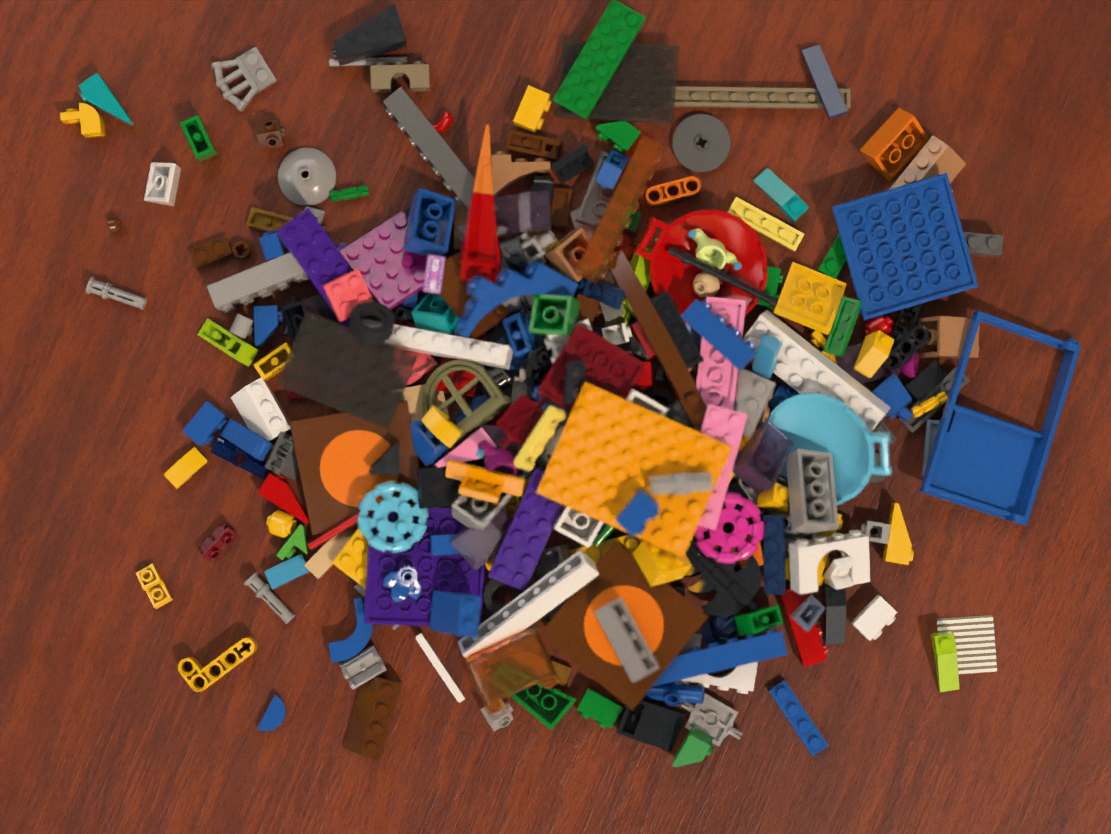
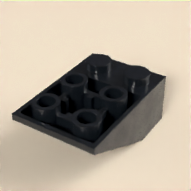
M642 698L633 710L625 705L616 732L633 740L672 751L685 714Z

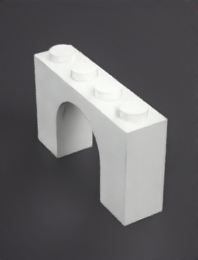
M851 530L849 534L834 533L831 537L816 536L813 540L798 539L796 543H790L791 590L799 594L818 591V564L821 558L832 550H839L842 558L851 556L854 563L849 569L848 574L853 585L870 582L869 536L861 533L860 530Z
M695 633L680 651L681 655L689 653L688 649L700 647L702 635ZM758 662L733 667L731 671L720 676L707 673L679 681L681 684L690 685V681L697 682L698 686L709 688V685H716L717 689L724 691L734 688L737 689L736 692L748 694V691L754 690Z

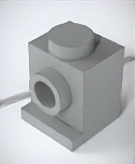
M866 520L865 524H861L860 531L869 536V541L888 544L890 524ZM872 528H875L877 530V533L875 535H871L870 530Z

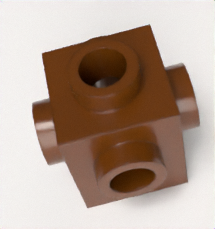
M268 120L256 124V135L261 151L284 146V138H287L285 127H281L279 120Z

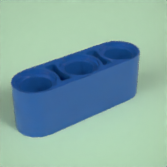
M229 418L220 433L222 437L261 461L264 460L272 446L271 442L232 418Z

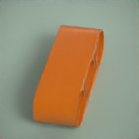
M691 176L652 186L646 191L645 201L649 206H658L695 196L700 190L701 182L697 177ZM693 182L696 184L697 189L689 191L686 184ZM675 187L678 190V194L671 196L668 194L667 189ZM656 192L659 195V199L657 201L650 200L649 193Z

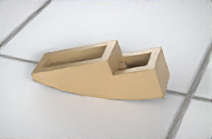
M346 529L331 538L304 566L317 579H320L333 566L331 562L356 529Z

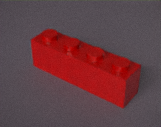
M789 587L786 588V593L780 595L802 666L808 667L827 661L826 655L829 653L826 644H822L820 636H823L820 625L814 623L807 632L790 617L810 596V593L799 594Z

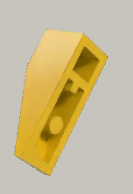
M891 503L888 521L891 529L888 544L884 546L882 560L909 565V561L913 560L914 550H911L912 544L899 503Z

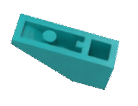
M98 73L78 86L81 90L79 94L86 103L89 101L95 107L131 126L135 124Z
M769 168L753 180L791 224L809 209L803 200Z

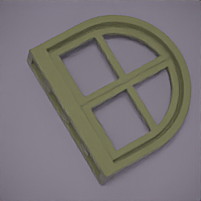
M465 360L450 361L438 367L427 380L422 398L423 410L426 415L432 405H434L435 390L439 382L443 380L452 397L438 407V409L442 411L456 400L466 415V418L456 425L463 431L451 448L448 447L447 449H455L513 403L509 396H505L491 375L482 366ZM464 370L477 376L459 391L448 374ZM481 381L491 395V398L473 412L462 394Z

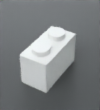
M877 595L854 618L851 624L867 640H876L882 634L881 629L885 625L889 626L896 619L895 615L897 612L881 596Z

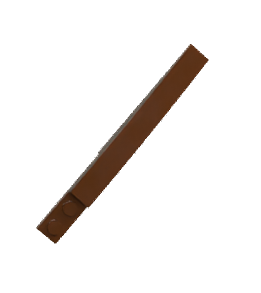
M622 249L604 257V260L618 287L626 291L624 298L658 363L662 366L695 431L698 432L702 428L707 407L658 313Z

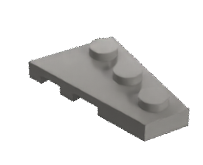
M745 369L739 370L734 411L748 414L742 434L751 438L776 383Z

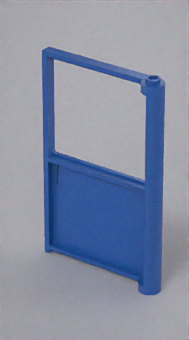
M974 311L919 492L1028 526L1082 346L1078 345L1079 341L1074 339L1062 341L992 315ZM980 322L1064 351L1063 360L1040 432L955 404Z

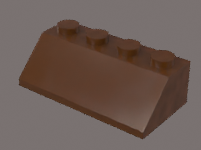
M461 252L445 261L440 294L458 318L463 316L465 305L472 298L470 294L466 293L469 281L459 280ZM502 303L499 304L476 324L471 332L474 339L495 327L509 315L505 306Z
M377 675L360 685L344 748L364 757L375 760L381 759L402 681Z

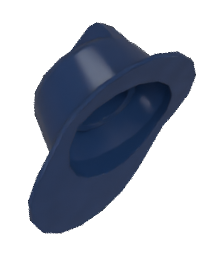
M739 611L736 614L724 617L710 615L701 626L700 632L706 644L719 642L720 646L726 644V640L731 639L738 632L734 617L741 615V612Z

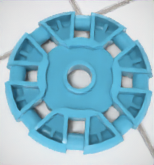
M394 481L380 483L375 486L374 490L368 491L360 502V514L357 516L359 530L362 536L364 535L368 539L367 542L379 551L385 552V550L392 551V553H398L408 550L413 543L419 542L426 531L428 509H419L418 491L406 483L401 482V484L394 483ZM393 491L399 492V498L392 497ZM381 495L383 500L377 503L375 498ZM410 499L415 503L412 507L407 503ZM368 510H373L372 518H367ZM391 511H395L398 515V519L394 523L389 522L387 518ZM413 516H419L418 524L412 523ZM373 527H376L379 531L376 535L371 531ZM408 531L411 536L404 539L402 535ZM387 536L393 537L392 543L386 542Z

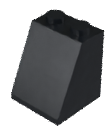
M320 294L281 307L294 344L344 328Z

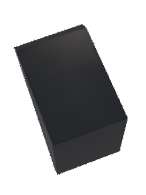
M397 439L370 466L369 472L371 474H400V443Z

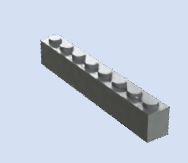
M402 87L398 88L383 101L387 106L385 111L391 118L396 117L398 120L396 125L403 133L407 131L410 135L408 140L414 147L419 146L422 150L419 154L426 162L430 160L433 164L431 169L438 177L442 175L445 179L443 184L449 191L453 189L457 194L454 197L461 206L465 204L469 209L475 181L474 176ZM494 203V208H495V211H496V210H498L499 208H498L497 205Z

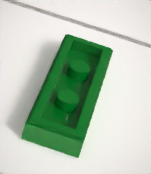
M845 296L842 297L823 350L825 353L841 358L844 357L863 302Z

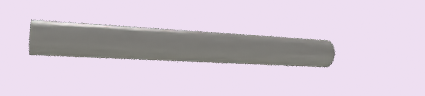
M371 57L342 66L375 65L378 62H384L387 65H395V62H406L407 64V57ZM334 58L329 59V66H340L338 60L334 61Z

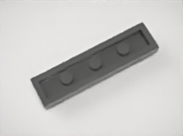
M957 366L922 399L911 406L909 410L911 411L912 407L920 405V403L933 396L936 397L941 392H945L948 396ZM965 374L959 390L970 381ZM945 403L939 404V406L926 413L923 412L919 417L912 416L907 422H904L900 417L898 419L910 433H913Z

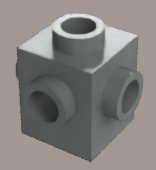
M679 399L666 407L668 411L664 417L688 428L692 426Z

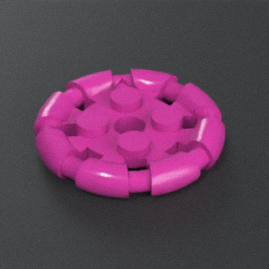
M726 492L723 501L725 508L721 509L716 530L698 525L694 535L697 539L696 544L705 556L708 558L712 557L719 563L732 564L737 560L747 559L757 550V545L763 538L764 522L761 521L759 515L761 512L753 501L749 498L741 497V494ZM736 504L743 506L741 511L734 509ZM752 517L754 523L748 525L746 518ZM726 522L733 524L734 528L731 533L723 531V525ZM709 530L710 538L705 539L703 532ZM747 534L753 536L750 543L744 541ZM716 544L722 547L720 552L714 550ZM738 546L739 552L732 553L731 548Z

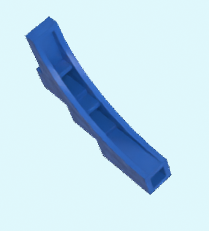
M532 261L527 266L524 277L504 268L497 275L496 284L475 275L468 282L466 291L472 298L467 301L465 312L457 320L454 332L468 338L476 324L489 311L512 298L527 294L573 296L578 284L536 261Z

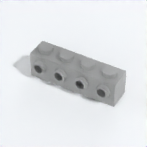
M622 597L594 612L632 683L660 668Z

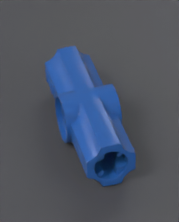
M679 680L652 686L645 694L644 699L661 700L670 706H678L681 702L702 704L704 702V686L684 685Z

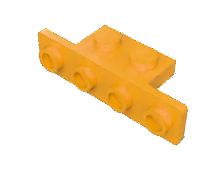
M450 459L447 462L445 476L462 481L459 487V494L493 503H498L502 492L522 496L525 481L523 478L492 470L489 471L485 468Z

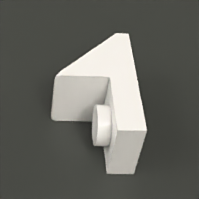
M851 556L833 560L823 575V582L836 590L853 586L848 574L849 569L854 563Z

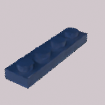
M766 514L763 515L764 594L784 595L786 593L785 515Z

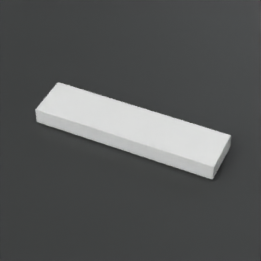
M421 632L415 639L456 700L460 703L466 698L465 694L424 633Z

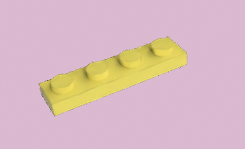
M738 197L734 199L727 212L745 221L753 230L794 252L804 236V233Z

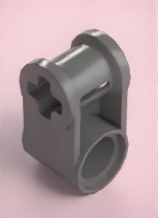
M495 367L493 370H486L495 383L500 382L497 384L500 390L507 385H513L504 369Z

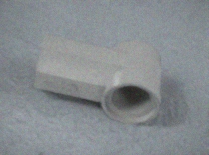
M237 314L229 332L246 339L248 335H253L254 321Z

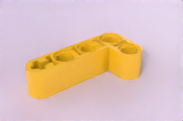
M246 637L204 668L196 658L187 657L179 662L178 670L194 691L201 692L257 650L258 643L254 638ZM245 643H251L250 650L247 649L242 653L239 651L245 646ZM229 653H233L236 656L235 663L228 661L227 656ZM186 661L192 663V671L185 669L184 664ZM213 665L220 667L221 672L219 675L213 674ZM197 677L204 679L205 684L203 687L196 684Z

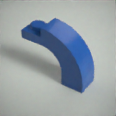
M364 597L354 599L357 627L352 636L329 643L332 663L344 661L355 656L371 639L375 624H364Z

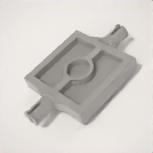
M704 693V702L702 704L696 703L693 705L686 702L681 704L680 707L690 711V717L685 724V728L690 730L693 726L712 736L713 744L720 746L728 734L738 740L742 736L743 732L733 728L734 720L739 712L710 695Z

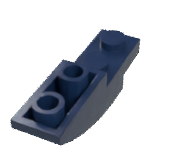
M590 273L576 282L578 284L576 292L589 296L611 308L620 310L626 291L619 288L618 285Z

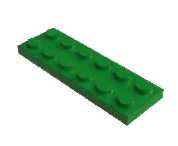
M611 0L557 91L553 101L587 120L642 28L646 17L616 0Z

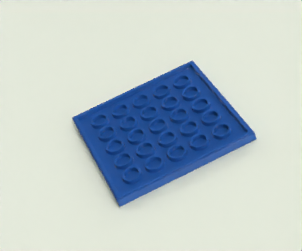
M947 173L832 206L856 296L859 301L863 302L860 309L863 320L978 287Z

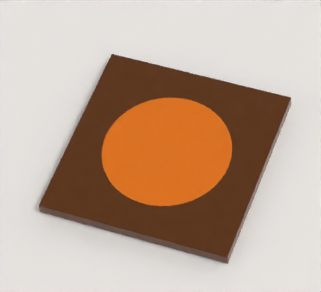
M408 400L290 420L312 535L326 533L360 512L359 505L368 491L374 490L375 486L380 483L394 481V483L401 484L403 482L418 491L416 469H420L418 456L414 452ZM397 439L400 443V474H371L369 472L370 466ZM393 491L392 497L399 498V492ZM379 495L375 500L379 503L383 498ZM412 499L407 501L410 506L415 504ZM358 522L347 529L358 527Z
M615 541L596 564L599 575L572 594L540 634L633 710L708 616L667 583L650 586L635 557ZM622 597L660 667L633 683L594 613L596 610Z

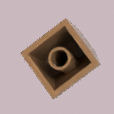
M949 316L917 318V325L925 326L929 331L928 339L917 350L918 357L960 358L972 318ZM978 326L969 358H979L980 326Z

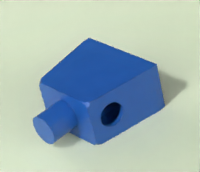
M894 373L872 392L890 407V410L885 415L889 420L899 415L904 422H907L914 415L907 408L912 399Z

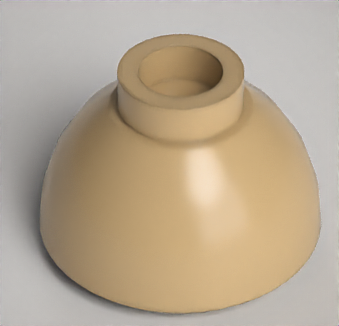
M704 271L694 278L693 289L699 297H714L718 293L720 288L718 278Z

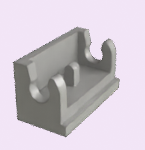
M374 645L339 664L345 679H348L352 689L359 687L387 670L382 656Z

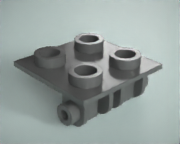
M281 432L264 468L272 470L278 475L281 474L297 480L300 471L293 437Z

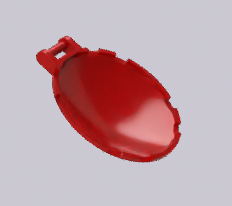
M699 210L676 219L670 225L651 217L650 225L639 246L633 251L650 261V279L655 295L658 296L668 291L681 316L696 299L700 302L702 300L706 301V298L699 297L693 289L694 278L703 271L690 264L686 265L680 259L668 254L672 246L684 253L692 254L697 259L696 248L698 245L693 238L688 236L690 230L701 229L709 238L719 240L727 251L736 256L737 261L742 264L740 270H736L732 264L725 263L726 266L731 268L728 275L762 292L767 282V256L756 232L739 217L724 211ZM658 227L662 229V232L651 253H648L645 250ZM724 282L723 286L720 285L718 293L714 296L716 298L747 301L745 315L759 301L758 298Z

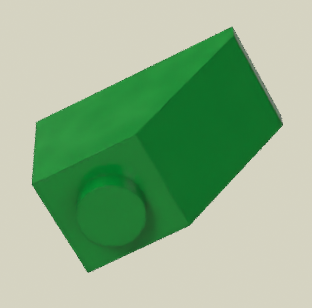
M692 726L674 756L672 766L679 767L701 762L705 755L709 756L714 746L711 745L713 737Z

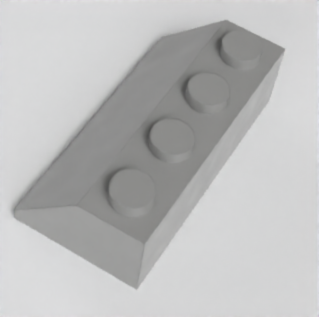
M796 449L786 456L792 531L815 533L838 529L832 453Z
M517 468L515 477L523 478L526 481L532 474V471L527 474L524 473L523 469ZM502 492L498 503L487 502L462 494L452 505V517L469 528L483 530L513 494Z

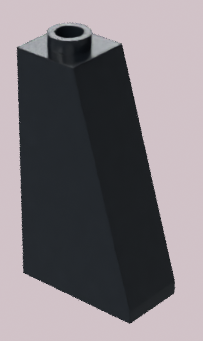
M396 5L390 6L333 41L335 48L331 49L334 61L338 60L340 66L406 48L407 42Z

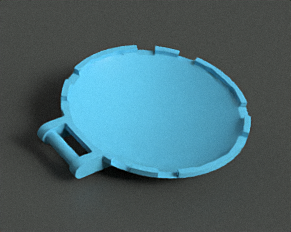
M804 393L792 396L781 402L770 413L771 415L764 425L762 453L765 464L774 470H780L781 475L787 477L786 456L796 449L832 453L837 505L843 504L858 495L868 483L871 474L889 475L892 473V467L889 466L888 448L890 434L869 432L855 411L831 396L819 393ZM874 442H880L881 465L875 464Z

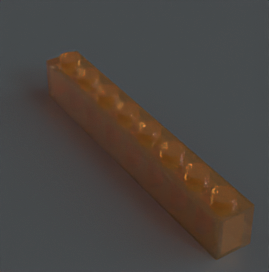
M644 135L639 139L574 273L593 283L605 277L608 271L605 267L608 262H612L616 254L613 250L623 240V229L627 230L632 221L629 217L632 212H636L640 204L637 200L639 196L643 197L648 186L645 184L647 180L652 179L655 173L653 167L655 163L659 164L663 156L661 153L663 146Z

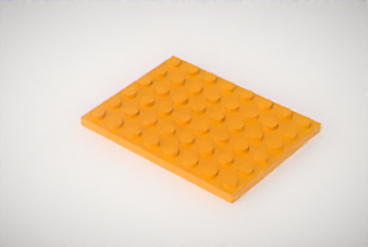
M585 382L536 493L627 532L615 522V518L639 490L642 489L660 505L658 508L660 512L653 520L649 518L645 523L646 529L640 535L636 534L635 536L684 557L732 447ZM708 472L712 475L711 491H696L682 495H674L673 493L651 494L650 477L669 476L673 473L697 474Z

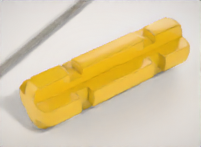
M941 392L936 397L933 396L920 403V405L912 407L911 412L914 414V417H919L923 412L926 413L939 406V404L945 403L948 396L945 392Z

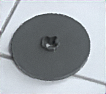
M696 114L683 120L676 128L672 140L673 152L678 162L688 170L700 173L718 168L726 160L731 146L730 135L725 125L719 119L707 114ZM700 138L702 139V141L707 142L704 145V148H701L700 145H696Z

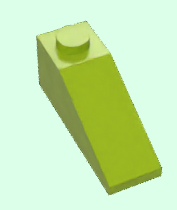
M208 318L197 334L248 367L259 351Z
M951 631L932 633L931 641L939 692L959 690L958 660L954 633Z

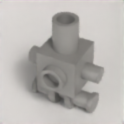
M552 231L545 233L541 237L535 234L530 238L527 232L520 236L523 240L521 244L529 264L535 260L538 263L544 264L546 260L543 255L548 251L547 246L557 240Z

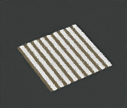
M993 615L937 619L938 633L946 631L954 633L958 674L997 672Z

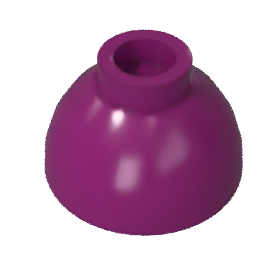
M917 352L897 369L909 378H915L918 374L919 357Z

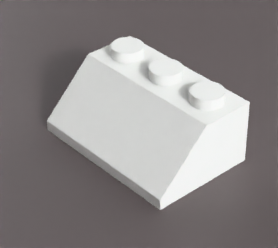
M262 377L248 384L231 397L247 427L269 442L277 439L281 432L286 434L291 431L290 421L268 382L262 379Z

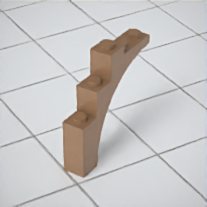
M496 152V155H492L493 197L495 198L507 186L522 178L535 174L550 173V162H546V159H535V162H527V159H516L515 162H512L511 155H507V152ZM456 202L453 216L454 249L462 250L463 243L455 231L467 223L468 214L466 212L469 209L465 204L461 206L458 202Z

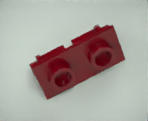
M225 522L219 524L211 533L215 537L214 541L208 537L199 546L198 552L202 558L211 562L220 555L221 550L226 545L232 542L237 532L230 529V526Z

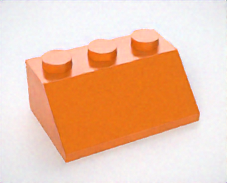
M898 108L864 144L860 152L871 166L884 178L891 181L929 138L914 115Z

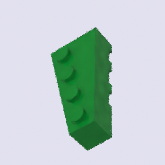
M501 664L490 678L492 682L549 730L555 727L577 700L505 664Z

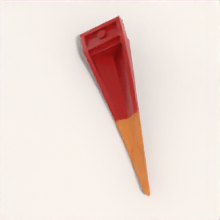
M486 124L460 255L459 280L470 281L471 278L477 275L496 284L497 275L501 270V260L493 197L490 128Z

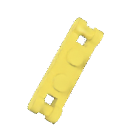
M554 406L547 409L515 458L514 465L517 468L526 471L534 469L535 460L542 453L549 438L554 435L559 423L566 420V411Z

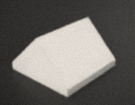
M151 162L144 201L174 206L181 168L174 163Z

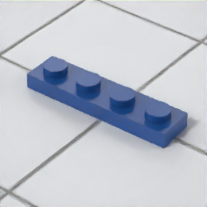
M782 680L768 690L812 757L829 746L785 680Z

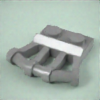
M256 47L238 56L235 60L211 64L215 72V85L223 92V98L237 106V110L240 112L246 108L255 94L277 81ZM239 67L238 70L223 78V68ZM241 75L245 76L246 81L233 89H229L228 83ZM251 86L252 89L249 91V93L245 96L243 100H240L235 96L237 93Z

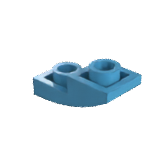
M763 334L756 352L757 355L754 358L752 373L770 380L778 363L775 359L783 342Z
M302 554L266 570L264 574L273 590L310 571L304 566L306 562Z

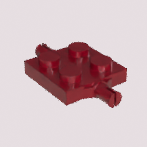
M521 394L497 421L496 424L507 435L499 444L504 450L512 441L519 443L522 447L524 446L545 414L542 407L549 400L542 395L537 402L529 400L524 394Z

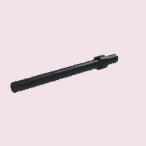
M672 246L668 251V254L680 259L682 263L690 264L772 306L777 301L776 298L694 258L688 252L684 253Z

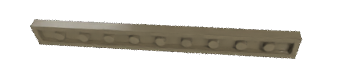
M656 86L655 107L824 109L815 88ZM839 89L846 108L849 110L851 108V89Z

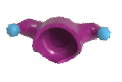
M485 440L479 442L475 454L477 457L485 456L484 466L487 470L505 472L508 475L516 476L517 467L514 465V460L518 454H512L503 448H495ZM523 469L524 473L528 474L531 472Z

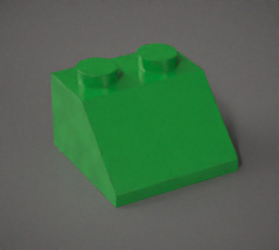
M535 294L529 333L567 336L577 323L580 303L572 296Z

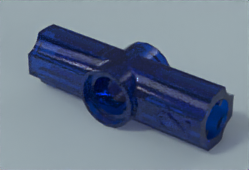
M219 437L212 446L211 453L261 479H264L269 469L264 468L266 461L255 458L243 449ZM239 453L245 455V461L242 464H239L236 460Z

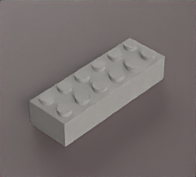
M288 253L208 285L207 288L215 308L228 313L236 310L237 305L243 304L245 306L255 302L254 299L257 297L266 298L271 296L274 290H286L291 287L290 284L294 282L300 284L308 281L309 278L292 254Z

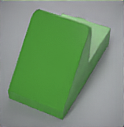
M304 524L298 526L276 555L281 560L290 559L296 552L295 546L304 553L309 554L307 532Z

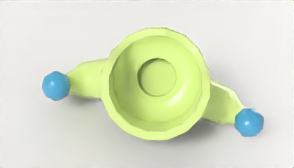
M699 228L689 231L688 236L693 238L698 245L696 248L698 260L718 269H722L725 263L732 264L736 270L741 269L742 264L737 261L736 256L727 251L719 240L709 238Z

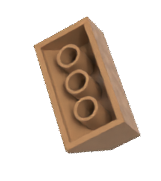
M933 135L890 189L943 173H947L951 184L966 166V163L949 145Z

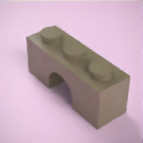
M416 61L411 65H406V62H395V65L378 62L375 63V66H370L371 90L373 93L392 92V83L398 77L409 79L411 92L431 91L430 66L424 61Z

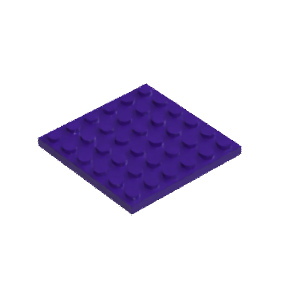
M427 508L426 531L419 542L413 543L410 549L398 553H392V551L388 550L383 552L375 549L368 543L364 624L429 626L432 593L435 590L472 593L480 596L479 626L482 623L487 526L483 530L465 526L452 517V508ZM370 510L369 518H372L373 510ZM391 511L388 514V521L391 523L397 521L398 515L395 511ZM413 516V524H418L419 516ZM376 527L371 529L374 535L379 532ZM407 531V533L403 534L402 536L404 537V539H407L411 535ZM470 534L471 554L431 555L430 535ZM387 536L386 542L392 543L393 537ZM403 566H412L417 572V580L421 583V594L418 599L408 595L403 601L394 602L391 596L392 588L384 586L383 581L390 572H398ZM405 574L404 578H410L411 574Z

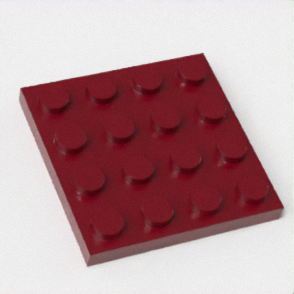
M578 323L537 389V392L572 412L576 401H573V403H565L563 401L565 360L585 361L584 383L586 382L622 399H626L646 364Z

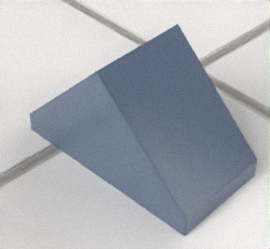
M811 594L790 617L803 630L808 632L825 607Z

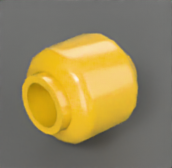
M277 510L268 516L266 525L272 535L287 538L296 530L297 521L290 513Z

